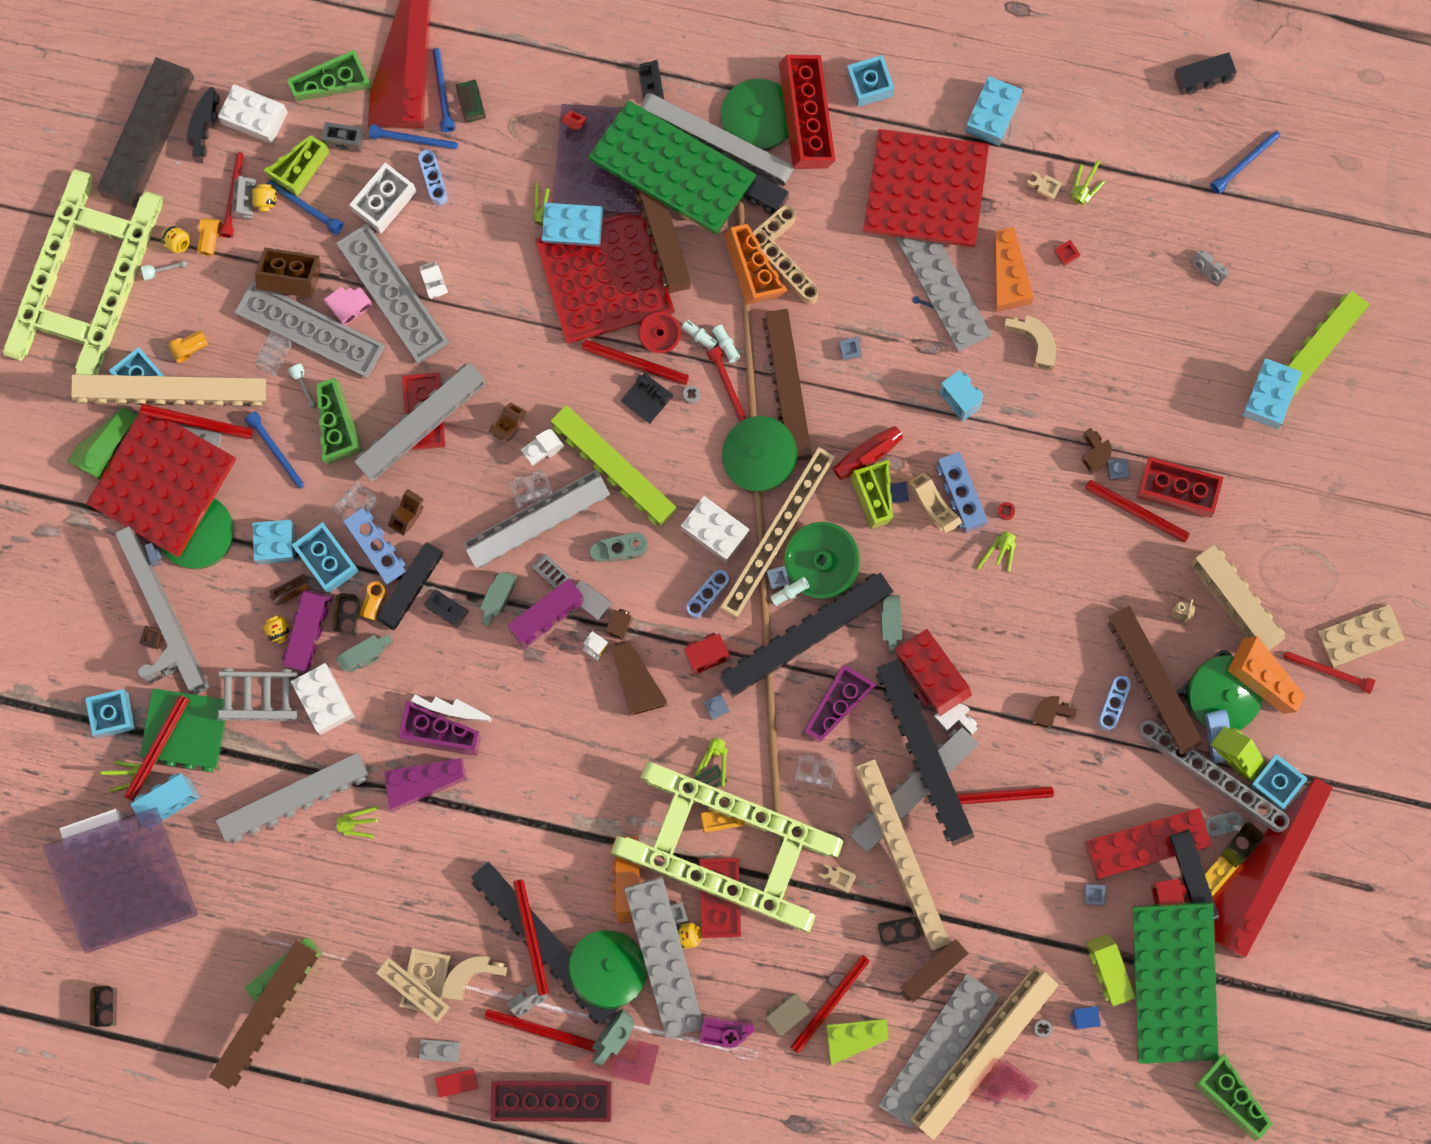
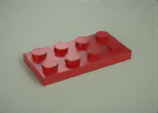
M440 372L402 376L405 414L413 412L414 407L419 402L427 400L429 398L428 395L433 390H438L441 387ZM444 421L410 450L446 447Z
M739 858L699 859L701 867L739 882ZM728 886L727 893L730 896H735L736 888ZM700 890L702 938L741 937L740 906Z

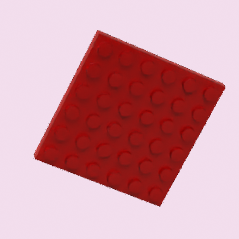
M878 129L863 232L975 248L989 144Z
M642 208L602 219L600 247L544 243L542 237L535 239L566 344L639 324L646 315L652 312L675 313L670 294H668L666 288H663L661 283V277L663 276L656 267V254H652L651 237L648 238L646 235L645 227L647 224L646 221L641 219L640 210Z
M139 413L86 504L125 527L129 526L137 534L173 555L180 557L237 458L173 421L145 416Z

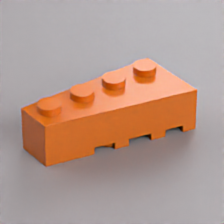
M748 224L731 227L723 235L746 305L780 298L788 291L785 285H782L778 279L779 275L776 270H773L769 264L767 255L763 254L760 249V244Z
M1014 227L998 230L994 236L995 312L1031 304L1034 298Z
M1258 636L1243 638L1229 666L1228 672L1282 714L1298 712L1305 695Z
M622 836L623 838L628 837L640 842L639 836ZM615 856L616 862H612V874H616V881H612V893H616V899L612 900V911H616L618 924H632L634 922L624 887L641 883L640 865Z

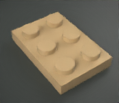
M412 948L407 972L442 1000V991L447 978L451 956ZM404 995L401 996L399 1007L422 1011Z

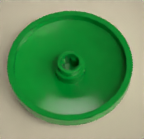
M750 79L737 84L728 92L722 103L721 123L723 130L764 151L779 146L788 137L782 87L766 79Z
M754 416L738 423L726 437L722 450L723 466L728 477L739 487L751 492H766L783 484L791 475L797 460V446L790 430L778 420L767 416Z
M214 498L180 557L173 555L163 548L161 550L173 563L186 569H204L218 563L228 553L234 539V523L229 511L221 502Z
M814 522L802 527L792 536L786 547L784 565L792 584L802 577L807 580L809 588L801 593L813 598L827 599L842 594L853 584L860 569L861 558L855 539L846 529L830 522Z
M1219 655L1206 660L1195 670L1190 679L1187 690L1189 709L1196 721L1205 728L1206 713L1225 709L1229 718L1230 729L1236 728L1241 730L1253 721L1260 710L1263 698L1228 672L1234 656Z
M601 930L588 934L578 942L569 958L568 974L572 987L584 1001L598 1008L614 1009L627 1005L637 997L645 984L647 968L641 949L631 938L620 932Z

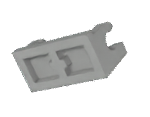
M238 176L234 180L231 217L252 219V190L256 184L255 179Z
M580 580L576 585L584 596L583 604L580 607L598 620L603 618L614 603L584 580Z

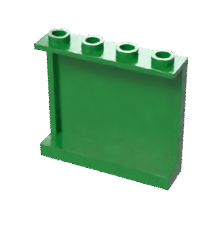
M153 688L140 757L145 758L178 696L182 695L188 698L189 702L155 764L157 761L164 762V765L169 767H175L176 764L183 765L184 769L189 770L199 767L202 768L203 772L213 773L214 770H220L218 761L226 721H217V712L224 707V699Z

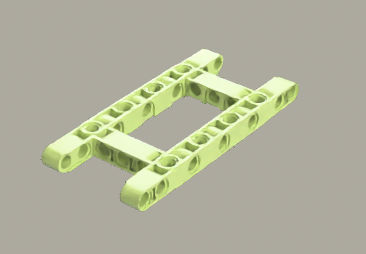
M77 169L73 170L5 344L4 356L22 361L25 355H28L36 331L39 330L83 344V349L75 367L77 368L76 375L99 374L162 208L163 196L146 191L139 199L132 220L128 221L84 207L93 186L91 185L92 174ZM68 211H72L70 216H66ZM78 227L89 229L93 233L99 232L108 235L112 239L115 237L123 240L92 324L44 310L47 298L51 296L56 283L59 267L64 262L71 244L72 233ZM137 233H142L139 238H135ZM55 245H59L57 250H52ZM124 267H129L128 271L122 272ZM42 279H46V282L44 284L39 285V282ZM116 301L114 306L109 307L110 302ZM29 313H33L30 319H26ZM99 335H103L100 341H96Z
M647 761L640 779L646 781L650 786L674 795L654 847L628 837L617 836L610 853L809 933L816 916L809 913V910L782 900L802 847L826 857L829 855L838 858L844 841L767 808ZM684 784L691 785V793L683 791L682 787ZM721 798L728 801L727 808H722L719 805ZM694 802L709 807L708 809L729 818L735 817L745 822L744 824L764 832L769 831L781 836L783 843L775 857L776 861L768 875L769 879L764 891L673 856L676 844ZM756 813L764 815L765 820L763 823L756 821ZM793 828L800 830V837L797 838L792 835ZM657 856L661 857L664 861L663 866H656L654 858ZM692 871H697L700 874L699 881L691 879L690 874ZM728 886L736 888L735 896H730L727 893ZM766 900L773 904L771 911H767L764 908Z

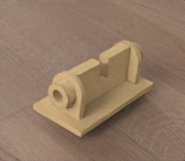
M1191 599L1189 603L1179 602L1171 611L1173 618L1183 620L1182 625H1185L1194 616L1195 606L1192 605L1193 600Z

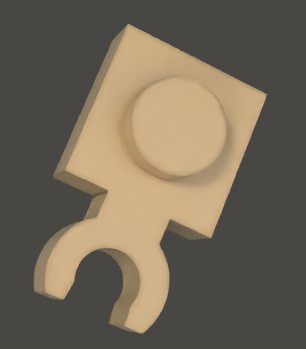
M1032 172L1031 176L1036 181L1028 180L1027 185L1032 188L1038 187V194L1054 201L1062 186V182L1048 175H1045L1044 179H1042L1037 172Z
M824 864V868L828 869L829 872L826 875L819 873V876L823 880L831 879L830 886L848 894L856 875L841 867H837L836 871H834L829 864Z

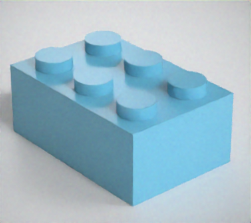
M988 76L969 118L965 133L1000 146L1021 99L1023 90Z
M545 203L542 241L544 243L600 247L602 207Z
M1265 358L1259 369L1242 416L1279 429L1302 372Z
M323 522L292 544L328 594L359 572Z
M176 773L168 778L169 781L162 785L160 783L152 787L150 793L137 796L134 799L135 802L130 805L141 824L151 828L201 798L190 778L182 773Z

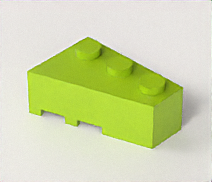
M310 135L295 146L287 155L280 157L272 166L265 168L264 172L269 179L298 197L330 152L326 144Z
M889 459L856 470L850 477L870 529L886 525L893 518Z
M1224 726L1211 743V746L1240 777L1251 782L1255 780L1266 765L1252 739L1243 735L1236 728L1230 729Z
M1108 934L1085 942L1090 953V960L1097 971L1095 973L1097 980L1100 984L1102 983L1104 988L1102 994L1105 1001H1109L1112 1006H1116L1134 999L1135 995L1117 944Z
M887 1020L827 1025L830 1064L838 1063L888 1040Z

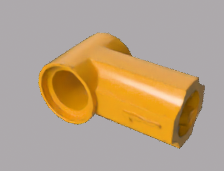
M200 219L198 254L214 256L217 236L219 237V227L222 225L221 220Z
M199 330L184 339L178 338L168 344V348L175 361L181 363L189 359L191 354L209 344L202 331Z
M374 581L368 585L367 594L359 616L376 621L382 601L387 594L383 584ZM377 586L381 587V593L374 596L372 593L373 589Z

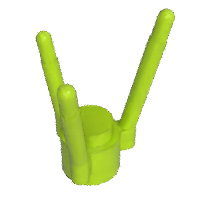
M1100 160L1096 161L1083 186L1079 185L1078 187L1083 165L1080 164L1073 189L1070 192L1072 195L1071 199L1081 205H1084L1085 202L1089 203L1091 197L1105 183V181H1101L1088 193L1089 189L1087 186Z
M535 183V212L533 219H535L536 224L543 226L544 207L548 201L549 189H546L542 208L539 209V183ZM565 193L561 195L557 202L558 204H562L566 196Z
M1002 531L1000 537H996L995 542L976 568L979 570L998 545L1001 550L996 565L1000 564L1004 552L1009 551L1007 572H1010L1013 553L1016 547V543H1014L1016 536Z
M711 738L707 751L695 772V777L699 775L703 767L707 766L711 756L720 757V754H722L721 787H725L726 755L728 752V748H725V741Z
M114 761L116 765L132 768L128 771H101L100 774L131 775V780H133L141 764ZM131 783L117 786L109 791L115 792L126 789Z
M375 806L350 814H343V817H337V831L344 832V836L353 835L374 838L372 834L351 830L355 828V824L377 822V818L354 820L352 817L375 811L378 807Z

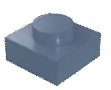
M858 337L839 341L843 361L862 357Z
M1127 458L1108 460L1109 480L1129 478Z
M153 543L145 545L150 563L153 566L161 565L160 558H162L160 548L156 547Z
M785 566L766 571L771 590L784 587L787 584L790 585Z
M721 694L704 702L712 720L730 712Z
M1085 884L1084 904L1104 906L1106 886Z

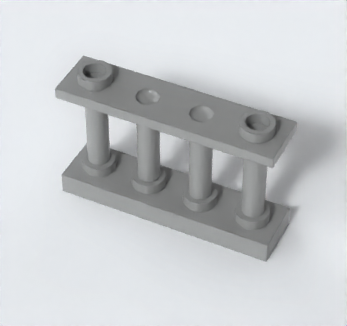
M222 669V672H218L217 678L224 679V707H222V710H218L217 721H295L297 719V711H292V708H290V679H295L297 673H292L290 669H283L280 672H234V669ZM232 679H243V708L241 710H233V707H231ZM251 679H263V708H261V711H253L251 707ZM271 679H282V708H280V711H273V708H271Z

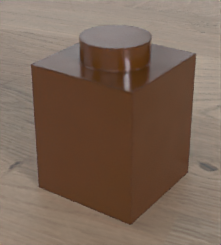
M620 608L618 611L613 610L606 633L625 640L633 620L632 616L629 615L630 612Z

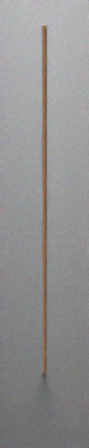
M739 201L736 206L738 226L745 224L744 202ZM742 294L750 418L757 416L750 304L746 305ZM754 492L757 547L764 538L762 492ZM766 572L760 580L764 648L771 644L769 642L771 636ZM772 672L765 677L773 811L781 814ZM775 834L777 855L783 841L781 836ZM786 890L782 898V900L787 901Z

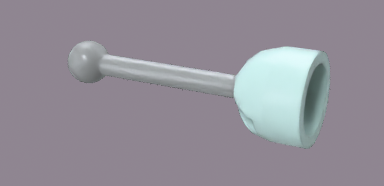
M182 260L180 263L156 269L151 265L141 266L144 281L154 278L156 272L177 267L185 268L187 262Z
M302 364L294 365L288 369V372L293 379L299 380L309 401V407L314 408L316 402L312 400L302 379L305 373Z

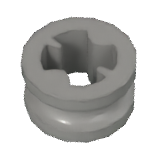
M693 385L687 386L683 391L684 400L688 404L697 403L700 399L699 389ZM689 391H695L694 399L692 397L691 399L688 398Z
M1040 1020L1034 1025V1033L1040 1038H1046L1052 1032V1026L1046 1020ZM1039 1024H1046L1048 1026L1046 1034L1038 1032V1029H1040L1038 1028Z

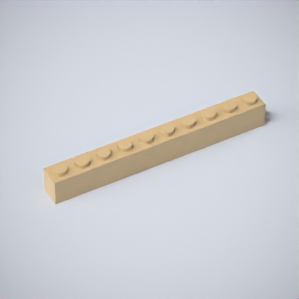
M72 375L71 397L72 401H76L77 404H87V401H95L96 404H107V401H113L118 405H125L127 402H134L135 405L146 404V402H154V405H165L166 402L173 403L176 406H183L185 403H193V406H204V403H212V406L231 404L233 407H242L243 404H250L251 407H262V404H266V378Z
M818 447L719 612L734 621L737 620L835 456Z
M870 759L854 766L914 916L918 920L919 928L928 949L935 950L949 944L950 941L876 760Z
M1035 965L910 1118V1121L934 1140L941 1133L958 1109L966 1102L975 1088L979 1086L983 1078L991 1071L1000 1057L1004 1055L1008 1047L1016 1040L1025 1026L1029 1024L1033 1016L1054 993L1058 984L1045 971Z

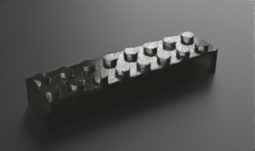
M155 57L97 187L101 196L136 209L194 79L190 69Z

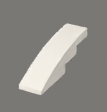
M414 695L411 700L413 704L449 718L489 723L492 720L490 716L458 699L454 701L453 705L436 696L432 703L417 695Z

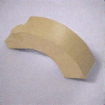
M1026 315L1024 322L1016 317L1006 318L1004 331L1025 335L1034 343L1036 348L1034 367L1052 371L1056 358V344L1050 330L1041 321Z
M923 472L908 482L918 502L940 531L947 533L962 523L960 517L944 502L932 479Z
M477 956L464 960L448 975L441 997L463 1001L466 985L472 977L481 973L507 976L509 969L504 967V963L493 962L490 965L491 958L487 956Z

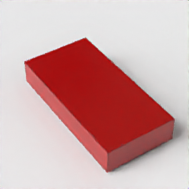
M474 1069L435 1078L439 1098L479 1089Z

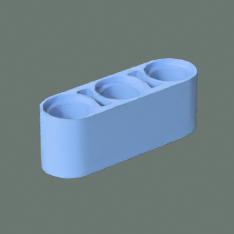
M424 150L419 154V162L431 200L435 205L440 206L447 202L448 195L435 154L431 150ZM431 158L432 161L430 163H424L425 159ZM432 175L438 176L437 179L432 181L429 180V177ZM437 192L443 193L441 197H434Z
M715 571L688 602L687 613L692 619L701 618L728 587L729 577L725 571ZM718 576H723L726 581L723 584H717L715 579ZM707 590L713 593L710 599L703 597V593ZM693 605H698L701 607V610L698 613H692L690 608Z
M1126 676L1116 677L1110 686L1098 719V726L1103 731L1112 730L1119 720L1131 686L1130 680ZM1116 682H1124L1125 690H1119L1116 687ZM1111 699H1116L1119 702L1118 708L1110 706L1109 702ZM1104 717L1111 718L1113 722L1111 726H1106L1103 723Z
M1224 709L1205 714L1209 751L1214 764L1226 762L1211 746V743L1224 726L1230 728L1229 718Z

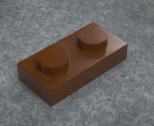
M302 574L271 590L270 594L273 602L278 606L311 588L307 578Z

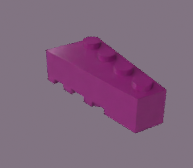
M569 578L509 623V630L525 650L541 635L548 632L553 625L565 619L571 610L578 609L583 604L584 596Z
M314 589L303 591V594L299 595L298 612H295L292 620L295 624L293 631L290 630L288 634V649L284 650L282 656L284 666L304 672L310 670L317 649V644L314 643L315 640H319L323 629L320 625L328 616L327 604L328 601H333L334 595Z
M843 664L834 676L802 733L818 743L821 742L877 684Z
M406 700L398 737L402 744L477 756L481 739L478 731L446 719L444 716L432 713Z
M461 758L384 771L389 808L392 812L466 780L464 761Z

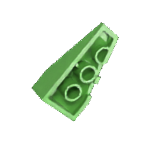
M122 407L77 445L67 462L100 480L135 421L137 414Z

